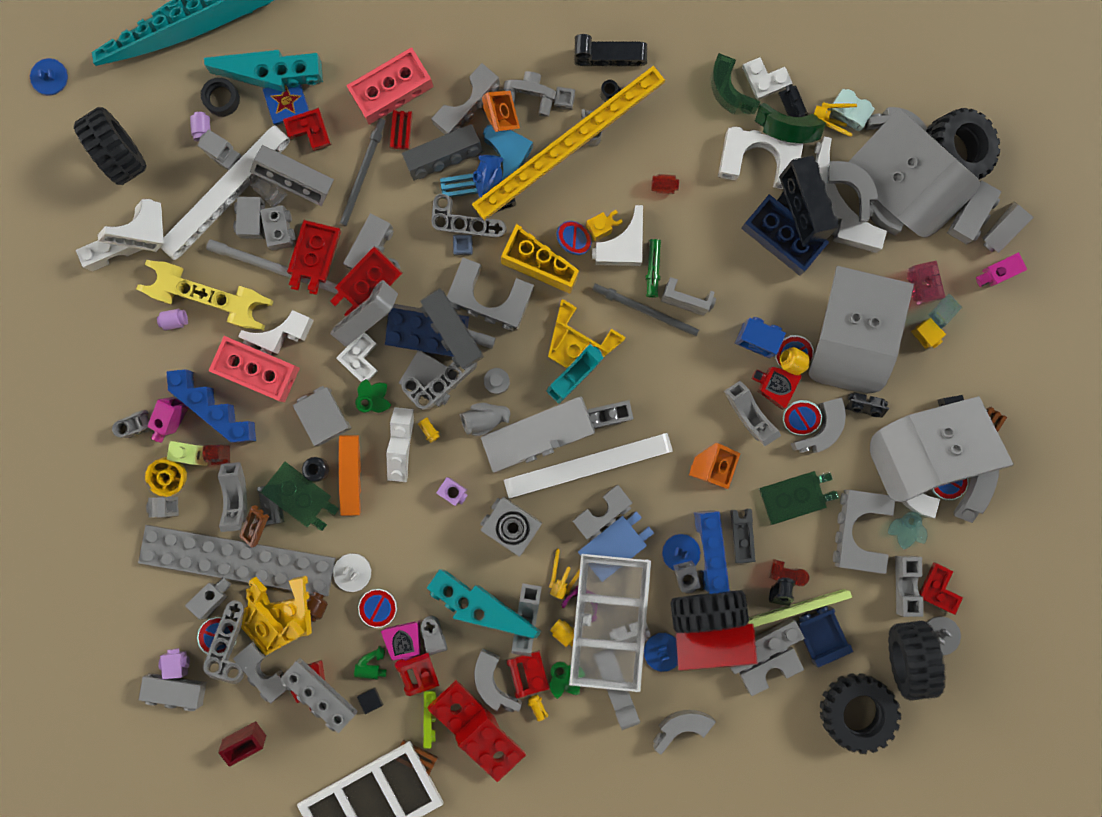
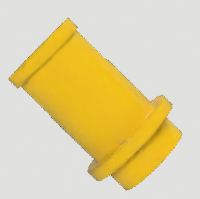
M428 417L418 423V426L427 437L426 440H429L430 443L440 437L439 431L435 430Z
M538 694L528 698V706H531L537 718L536 720L542 721L548 717V713L541 702L542 697H539Z

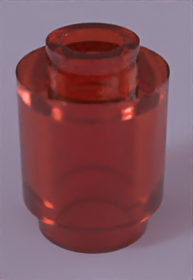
M657 174V176H652L651 191L661 194H674L675 191H678L679 179H676V175Z

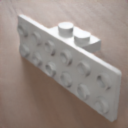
M577 397L481 437L492 471L498 472L523 461H526V463L537 460L536 456L541 454L543 457L553 454L554 449L590 436L595 431L583 398Z

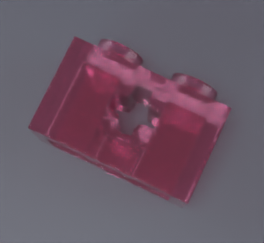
M937 261L914 265L908 269V281L914 284L912 298L916 301L917 305L936 302L946 298Z

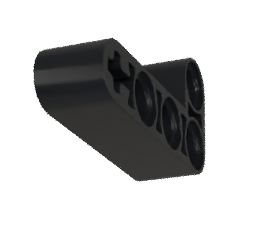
M579 34L574 37V64L577 66H644L647 64V43L640 41H592L590 35Z

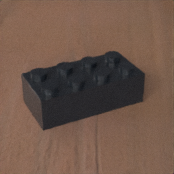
M814 155L793 159L780 174L779 178L802 247L822 243L838 228V220L832 211V202L827 196L825 182L821 179L819 164L815 161Z

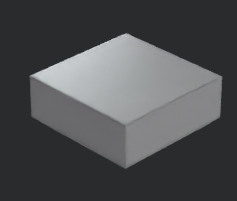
M557 87L554 107L572 110L575 89Z

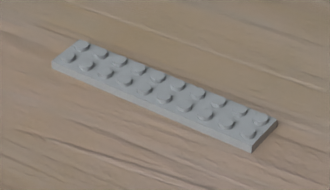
M145 525L138 563L219 578L224 577L225 579L248 583L250 579L257 577L265 586L291 590L289 580L307 576V592L311 594L317 592L324 596H329L336 558L261 544L251 548L244 541Z

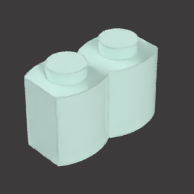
M842 89L833 104L850 103L857 104V107L829 108L833 117L843 121L856 131H860L865 126L875 110L870 101L859 99L855 92L850 89Z

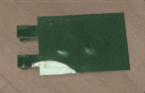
M287 462L280 466L260 491L262 495L306 528L312 524L320 531H323L327 524L316 517L321 509H325L331 515H335L339 510L335 505L328 502L331 498L328 493L312 481H308L304 475Z
M811 471L759 488L770 524L774 525L827 508L825 502L838 499L837 491L822 494L819 485L820 483L833 480L831 472L817 476L815 471Z

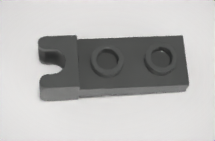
M745 509L743 518H739L737 510H731L735 563L756 562L752 509Z

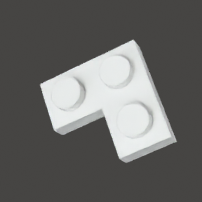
M761 57L742 66L757 100L781 91L787 85L793 84L786 67L768 74Z
M364 332L350 343L336 359L361 382L365 379L369 381L378 371L365 357L377 346V343Z

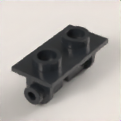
M787 85L785 90L778 92L788 116L804 117L808 115L796 85Z
M856 392L849 393V403L845 407V409L851 410L854 413L869 414L872 417H883L889 410V407H887L888 402L885 399L870 396L868 402L866 401L867 395Z

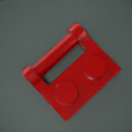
M540 650L531 652V657L520 655L506 660L507 666L511 670L516 689L514 693L517 699L550 689ZM521 662L523 663L529 688L523 689L517 664Z
M429 653L406 661L401 659L395 663V668L401 675L405 686L404 691L407 696L440 686ZM413 669L417 684L411 682L407 670Z

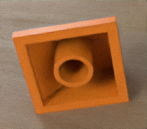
M511 91L485 93L482 97L483 109L495 132L520 129Z
M715 443L695 456L689 475L729 489L741 453Z

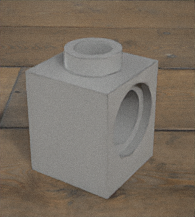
M692 560L673 565L681 592L692 593L697 588H701L696 567ZM686 575H692L691 580L683 581Z

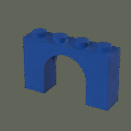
M720 511L694 512L696 532L700 533L704 551L705 569L701 570L703 588L710 594L729 592Z

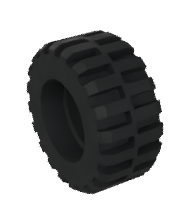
M97 107L75 121L73 128L79 141L100 170L113 183L124 185L145 171L147 165L139 149L125 129L107 109Z
M960 108L934 120L928 126L926 132L972 172L978 180L986 177V175L993 171L994 166L998 162L997 157L1000 155V149L998 148L1000 138L997 139L996 134L998 132L996 128L992 127L993 123L990 119L987 120L986 116L981 112L977 113V110ZM955 135L959 136L966 146V161L956 151L954 144Z
M743 590L672 598L670 602L673 628L676 633L730 629L745 626L749 622L746 594Z
M925 621L894 624L889 631L888 651L894 680L902 697L909 701L939 697L944 692L943 689H945L946 675L943 653L941 652V646L937 640L936 633L933 631V627Z
M850 673L846 678L840 676L837 678L838 682L836 684L831 682L828 685L831 688L829 692L824 691L822 695L825 697V700L820 701V708L822 709L820 719L823 720L824 723L822 725L830 737L841 747L853 753L858 751L860 754H867L868 750L875 753L878 752V747L881 746L883 749L887 747L888 744L886 742L889 739L893 741L896 737L893 735L894 731H899L900 725L897 723V720H901V713L897 711L900 705L894 699V693L882 682L861 673L858 675ZM866 695L875 703V717L866 728L851 730L844 722L845 707L853 698Z

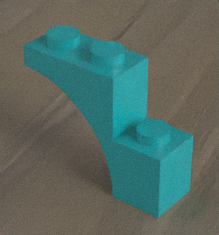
M589 344L576 360L547 388L546 392L560 404L604 359L601 351Z

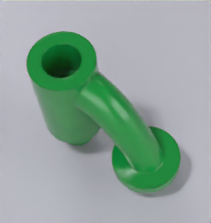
M378 646L377 650L364 655L355 665L354 677L377 680L379 677H386L387 669H380V666L367 665L375 657L379 661L384 659L385 648Z

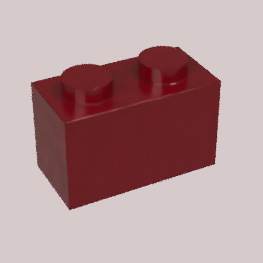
M255 721L222 739L218 753L230 767L262 750L267 735Z

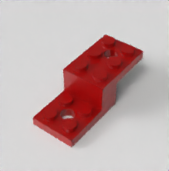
M457 680L427 707L428 711L455 735L458 747L497 783L526 756L525 751L499 728L495 716ZM453 704L461 705L457 711L450 710ZM496 752H503L502 757H493Z

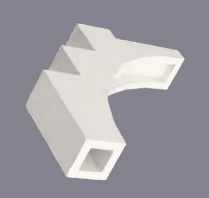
M824 136L820 142H817L814 153H817L815 161L819 164L821 179L825 182L827 196L832 202V211L838 220V228L832 233L834 235L833 241L877 253L883 248L887 231L873 226L866 221L859 222V216L847 206L835 184H828V164L830 162L832 138Z

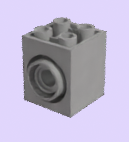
M502 497V499L497 498L491 507L494 510L492 514H487L480 523L483 526L481 531L520 557L542 522L506 497ZM509 523H517L519 530L511 532L508 527Z

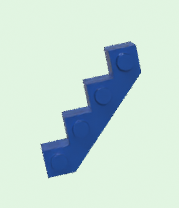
M186 369L166 371L168 391L228 441L233 443L256 441L255 422H235L234 405H215L214 388H195L193 371Z

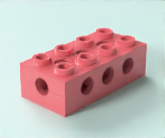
M412 47L346 85L369 125L434 87L429 74Z
M224 336L209 368V372L285 403L300 368ZM237 358H239L240 362L237 366H235V361ZM257 365V371L253 374L252 369ZM275 373L274 380L270 381V375Z

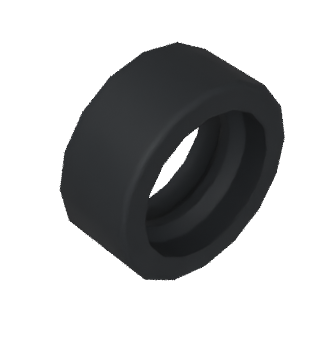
M224 78L210 79L203 85L201 90L202 103L212 114L228 116L237 110L240 103V95L229 80ZM219 87L227 88L231 93L229 102L222 107L213 106L210 102L212 92Z

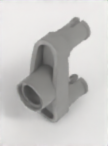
M526 71L523 80H507L504 82L503 90L511 91L513 103L515 94L518 92L539 96L541 103L538 114L549 117L556 92L540 84V74Z

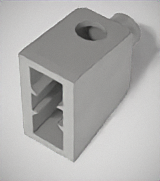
M224 577L217 584L209 582L185 606L198 619H207L228 597L224 592L231 586V583ZM212 592L215 595L213 599L210 597Z

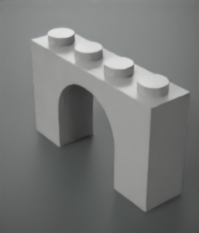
M462 258L447 295L454 309L460 310L462 308L467 310V314L477 317L480 315L485 317L484 320L489 323L495 324L498 322L503 324L502 327L507 330H518L534 291V285L516 278L505 303L495 308L484 307L474 298V286L482 269L481 264Z
M844 490L840 497L842 511L838 514V524H840V527L835 536L837 551L833 553V562H835V566L886 574L888 554L864 551L859 548L853 540L852 528L855 521L866 513L893 516L895 500L890 498L889 495Z

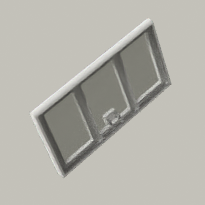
M581 554L569 685L640 692L651 569L650 560Z

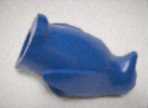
M479 155L480 163L477 171L473 173V181L475 182L479 198L502 181V170L500 167L501 162H503L502 157Z

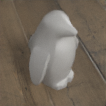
M477 403L471 406V410L460 413V418L466 434L472 432L474 436H481L490 432L501 422L509 423L511 412L506 406Z

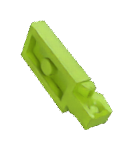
M424 691V748H431L432 742H435V730H432V722H435V716L428 711L427 707L437 698L436 691Z

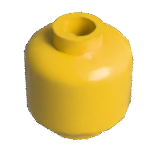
M795 347L784 350L780 356L782 369L791 374L800 375L809 368L808 354Z

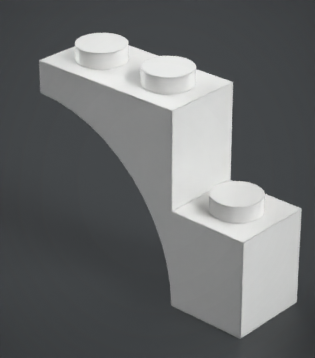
M292 310L288 318L277 328L263 333H250L241 330L238 337L244 339L243 343L253 348L254 345L260 346V351L271 355L274 352L278 354L286 336L296 342L299 339L305 341L314 320Z
M394 407L390 421L391 438L386 452L387 480L407 482L414 409Z

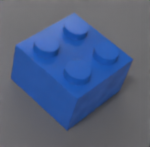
M753 317V319L749 318L743 323L735 344L770 359L777 355L786 333L781 331L782 328L773 324L771 326L766 325L764 320Z

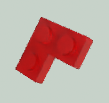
M319 108L283 119L290 139L307 134L313 151L331 146Z
M933 562L919 595L923 597L924 601L956 615L963 597L946 589L954 571Z

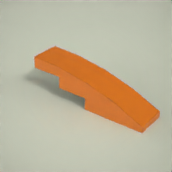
M359 435L339 436V498L341 516L361 514Z

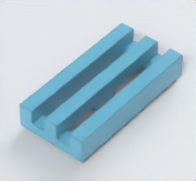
M473 174L440 178L442 194L456 197L478 193L477 188L446 192L448 189L476 186L474 181L445 185V183L472 180Z

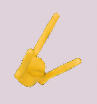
M823 102L822 106H816L814 115L826 122V126L851 137L852 133L836 126L847 127V124L830 118L831 110H828V108L857 107V104H828Z
M556 549L552 578L549 584L551 588L550 594L559 599H564L566 594L569 595L572 586L579 578L580 569L569 585L566 583V579L569 575L570 567H567L562 580L557 579L555 582L560 549Z

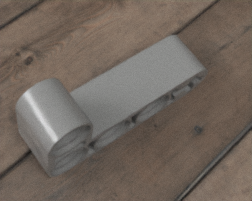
M438 194L434 198L431 221L432 226L436 230L491 237H501L507 231L506 224L501 220L486 219L484 221L479 217L453 215V202L451 197L446 194ZM442 197H445L448 201L445 208H441L438 203ZM440 216L446 220V224L443 227L437 225V219ZM460 218L465 222V226L461 230L455 226L456 221ZM477 221H481L484 224V228L480 232L474 229V224ZM490 221L489 226H497V223H499L503 230L496 234V230L489 229V233H486L488 229L487 222Z
M382 280L375 286L370 297L341 320L332 329L330 334L345 347L390 312L398 293Z
M452 362L425 387L414 377H407L402 381V390L417 407L422 410H429L477 367V362L463 369L464 373ZM452 370H457L459 373L458 378L455 380H450L448 376ZM414 381L416 389L410 392L407 390V384ZM437 383L444 385V390L441 393L434 391V386ZM423 396L429 397V403L426 406L420 405V398Z
M231 601L227 604L203 667L209 677L231 684L239 683L244 675L243 670L238 664L229 661L241 629L244 606L239 601ZM238 608L240 612H236L234 615L232 613V610H236ZM227 626L234 627L230 634H224V629ZM226 645V650L223 653H217L218 646ZM212 664H219V669L216 672L211 673L209 671ZM232 669L238 670V675L235 678H229L228 676Z
M608 648L594 654L603 680L625 682L613 649ZM607 689L621 729L625 730L640 724L629 691Z

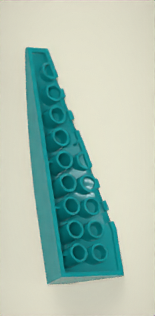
M170 0L152 12L153 17L146 21L141 19L137 22L138 26L133 30L128 31L126 29L116 41L111 39L92 52L93 63L95 66L172 46L213 30L245 14H250L254 10L267 6L275 0Z

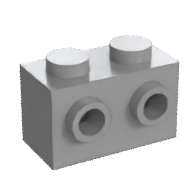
M283 205L261 209L267 247L273 251L294 246L293 240H296L294 230L290 227V222H292L290 211Z

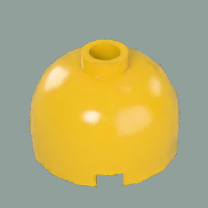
M167 457L155 460L148 466L145 472L146 484H149L150 490L153 493L169 497L183 488L187 481V471L181 462L167 460Z

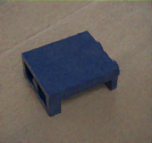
M830 606L817 608V612L811 615L810 613L803 614L796 621L805 638L803 642L810 658L818 668L854 652L851 645L847 643L834 614L836 612L835 609Z

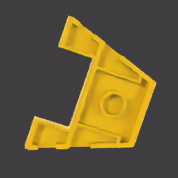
M562 299L548 358L567 369L589 344L597 347L601 351L602 356L605 357L625 340L626 337L611 329L603 343L599 345L571 328L567 324L577 307Z
M307 576L289 580L294 599L270 603L265 592L260 600L261 604L270 611V614L282 625L283 629L290 621L295 620L305 632L301 637L312 633L310 610L307 609V600L309 599V592L306 591ZM251 587L246 589L247 593L250 592Z
M257 577L250 579L249 585L251 589L246 596L248 605L244 608L241 628L266 656L301 637L305 632L295 620L290 621L283 629L282 625L274 619L270 611L260 602L267 588Z

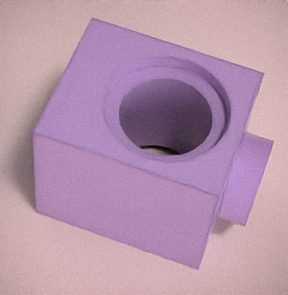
M446 477L436 492L454 506H457L458 503L462 505L468 496L466 494L467 489L449 477ZM451 487H456L459 491L456 498L449 496V489Z

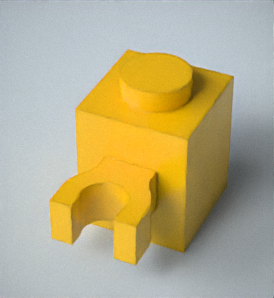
M617 210L612 211L608 217L602 212L587 220L586 227L594 242L612 234V226L623 224L622 219L618 221L612 219L613 216L618 214Z

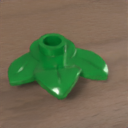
M365 379L359 384L355 405L360 412L374 411L381 413L391 407V403L384 398L387 392L386 383L379 382L371 385ZM362 400H367L369 403L362 405L361 402Z
M561 661L554 663L551 667V676L553 678L550 681V690L557 699L561 697L564 690L570 694L579 695L580 686L569 685L571 665ZM579 666L578 677H583L585 672ZM563 668L564 673L558 674L557 669Z

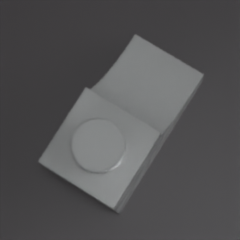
M178 497L148 498L146 511L149 513V517L179 516Z

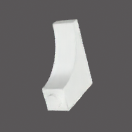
M142 199L135 207L132 222L118 227L105 226L98 234V242L156 252L164 244L161 203L151 199Z
M635 205L633 219L621 235L609 241L596 242V248H592V260H596L595 265L641 266L643 205Z

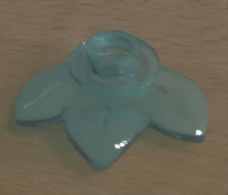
M908 512L903 518L895 519L888 529L890 535H898V543L902 549L910 547L915 540L925 544L928 536L926 528L922 525V518L916 512ZM910 518L914 519V524L912 525L909 524Z

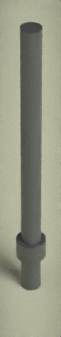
M382 118L378 119L375 130L371 132L369 138L371 141L340 220L341 225L347 226L375 149L382 139L381 133L386 123Z
M596 283L594 284L592 290L606 296L605 298L608 300L620 302L691 335L697 336L699 329L620 295L612 288L607 289Z

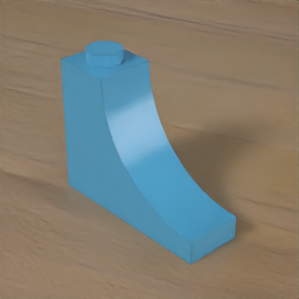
M487 125L484 129L485 143L491 146L503 158V181L524 165L533 149V142L512 130L495 132L492 125Z

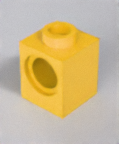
M932 317L925 319L911 331L925 349L929 347L936 348L943 342L942 338L946 335Z

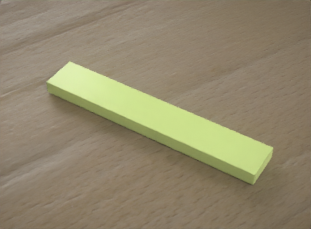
M841 589L749 617L748 624L753 623L754 627L850 599L852 595L849 590Z

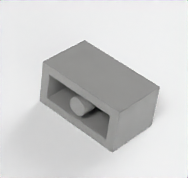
M237 197V203L234 204V211L237 216L233 227L234 232L240 238L264 239V228L260 210L265 209V201L261 197Z

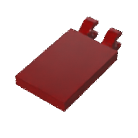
M303 220L287 270L288 274L292 275L289 281L291 289L298 291L301 277L311 279L307 288L309 294L317 295L319 283H326L341 234L340 228Z
M374 246L334 287L338 293L330 302L336 306L345 297L352 304L344 314L347 316L370 297L373 289L379 282L384 280L391 286L403 272Z

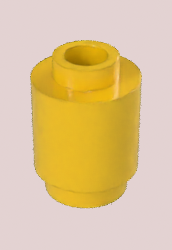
M559 619L550 629V632L565 647L568 645L572 647L574 628L565 620Z

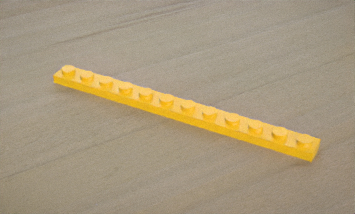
M653 65L472 204L473 208L485 221L665 83L663 76Z

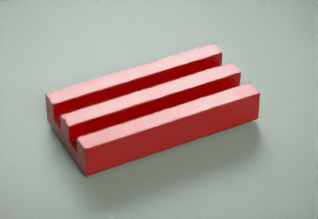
M393 110L390 138L391 149L409 150L412 111L398 112ZM397 116H400L398 144L395 145ZM404 117H407L405 145H402Z

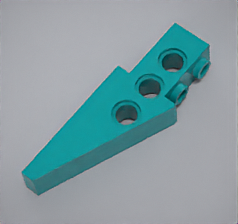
M279 50L204 58V65L211 74L262 88L268 87L286 92L285 84L289 87H297L299 83L301 85H316L323 82L322 63L318 53L282 56Z
M439 569L427 587L434 599L438 601L440 599L446 603V608L452 612L457 611L453 619L530 638H537L541 633L538 628L481 586L475 585L473 589H470L444 569ZM448 587L453 588V595L451 597H448L446 594ZM464 598H467L469 602L467 608H463L461 605V601ZM479 609L484 612L482 620H479L476 616Z

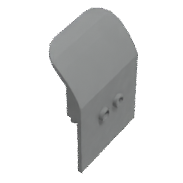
M900 108L894 112L849 161V163L861 167L870 175L876 186L878 201L902 223L922 237L931 236L940 230L975 195L980 185V181L972 172Z
M836 266L820 339L810 364L808 373L810 378L821 384L868 394L881 391L891 375L898 356L914 284Z
M979 396L905 416L878 430L872 436L870 442L871 457L890 498L897 502L910 500L941 485L1014 465Z

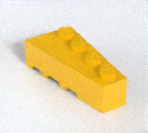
M516 223L501 255V264L571 294L578 278L579 270L561 256L556 255L549 247L540 243L533 235L528 234Z

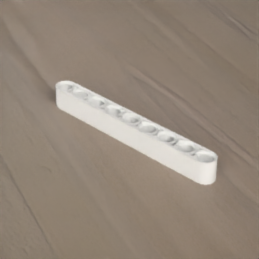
M272 126L168 232L163 238L164 244L160 248L172 260L178 259L258 177L251 173L250 170L261 146L264 145L281 153L290 143V138L277 126Z
M668 433L508 478L504 480L508 498H513L666 454L673 450Z

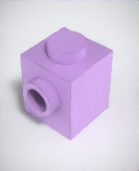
M179 648L169 649L167 653L160 656L159 669L162 671V679L182 678L188 674L190 659L186 651H179Z

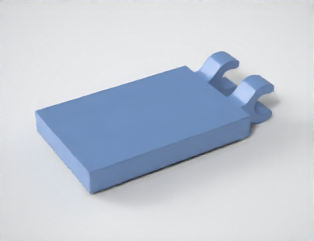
M636 511L627 519L623 516L618 518L611 526L582 547L578 553L580 555L589 554L631 559L647 546L644 540L649 538L654 532L648 526L640 534L636 533L632 525L642 518ZM588 562L589 567L601 582L621 567L620 565Z

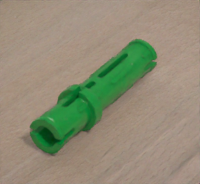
M659 239L649 240L648 275H646L645 279L647 280L646 297L650 298L658 297V284L661 280L659 275L661 240ZM654 252H655V265L653 266ZM653 271H654V282H653V285H652Z

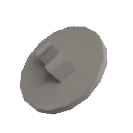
M942 616L934 617L927 621L937 635L943 655H948L955 651L961 640V633L957 624L951 619Z

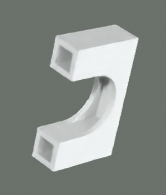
M740 127L728 128L725 135L718 177L737 180L740 174L743 154L751 148L760 147L770 151L775 157L777 169L773 187L783 189L779 176L791 160L801 158L803 143L778 140L769 135L761 134L757 130L749 132L744 131Z

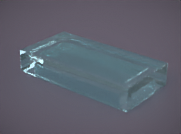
M947 294L928 315L942 329L958 313L962 306L951 294Z

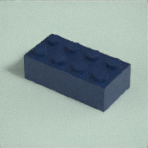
M768 194L741 228L799 276L808 269L829 243L825 240L822 243L802 247L791 211L770 194Z
M394 304L388 313L385 345L454 356L451 350L447 351L441 342L443 337L440 333H435L431 326L433 321L430 316L426 317L423 314L421 308ZM459 315L468 330L469 316Z

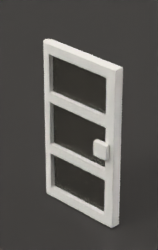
M409 741L297 803V806L303 817H422L442 806L444 802L430 776H428L426 768L422 765L419 755L415 752L413 744Z

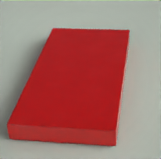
M753 623L730 629L676 633L679 671L758 664Z

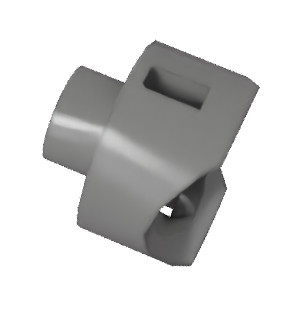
M493 368L485 374L484 385L490 393L502 394L508 390L510 378L503 369Z

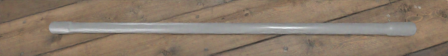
M211 239L207 243L206 249L208 251L226 255L289 278L292 276L287 272L288 267L234 249ZM301 277V282L309 284L311 279ZM327 280L326 283H319V288L335 294L338 293L334 288L337 284ZM468 330L477 344L493 348L496 338Z

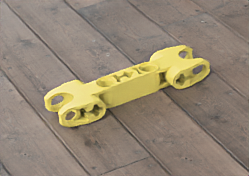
M146 260L145 265L156 271L157 280L150 286L137 285L136 290L171 305L175 295L229 312L227 322L245 329L264 331L265 325L253 319L252 311L258 305L272 306L273 300L242 286H238L236 295L182 279L181 276L184 269L167 262ZM190 285V291L185 294V287ZM198 291L204 294H208L207 297H202L198 295ZM222 297H226V303L224 305H220V299Z

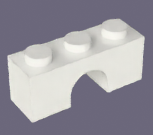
M97 240L77 249L76 253L82 267L93 272L109 265L108 260L114 256H129L142 249L102 243Z

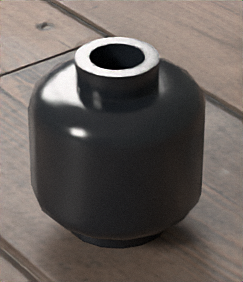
M310 457L303 463L302 474L308 481L320 482L328 476L329 465L323 458Z

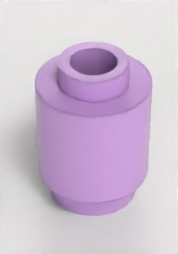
M195 112L194 115L190 116L191 135L195 141L199 142L201 135L206 133L208 129L211 130L210 117L204 112Z
M185 310L163 311L157 316V324L164 331L182 328L188 324V317Z

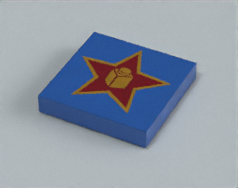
M300 83L297 87H289L285 84L286 92L268 87L262 89L275 126L283 124V119L309 111Z

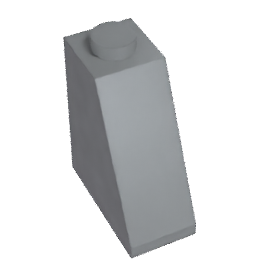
M1013 202L983 237L985 241L983 245L991 252L996 250L999 253L1032 220L1033 216L1016 202Z

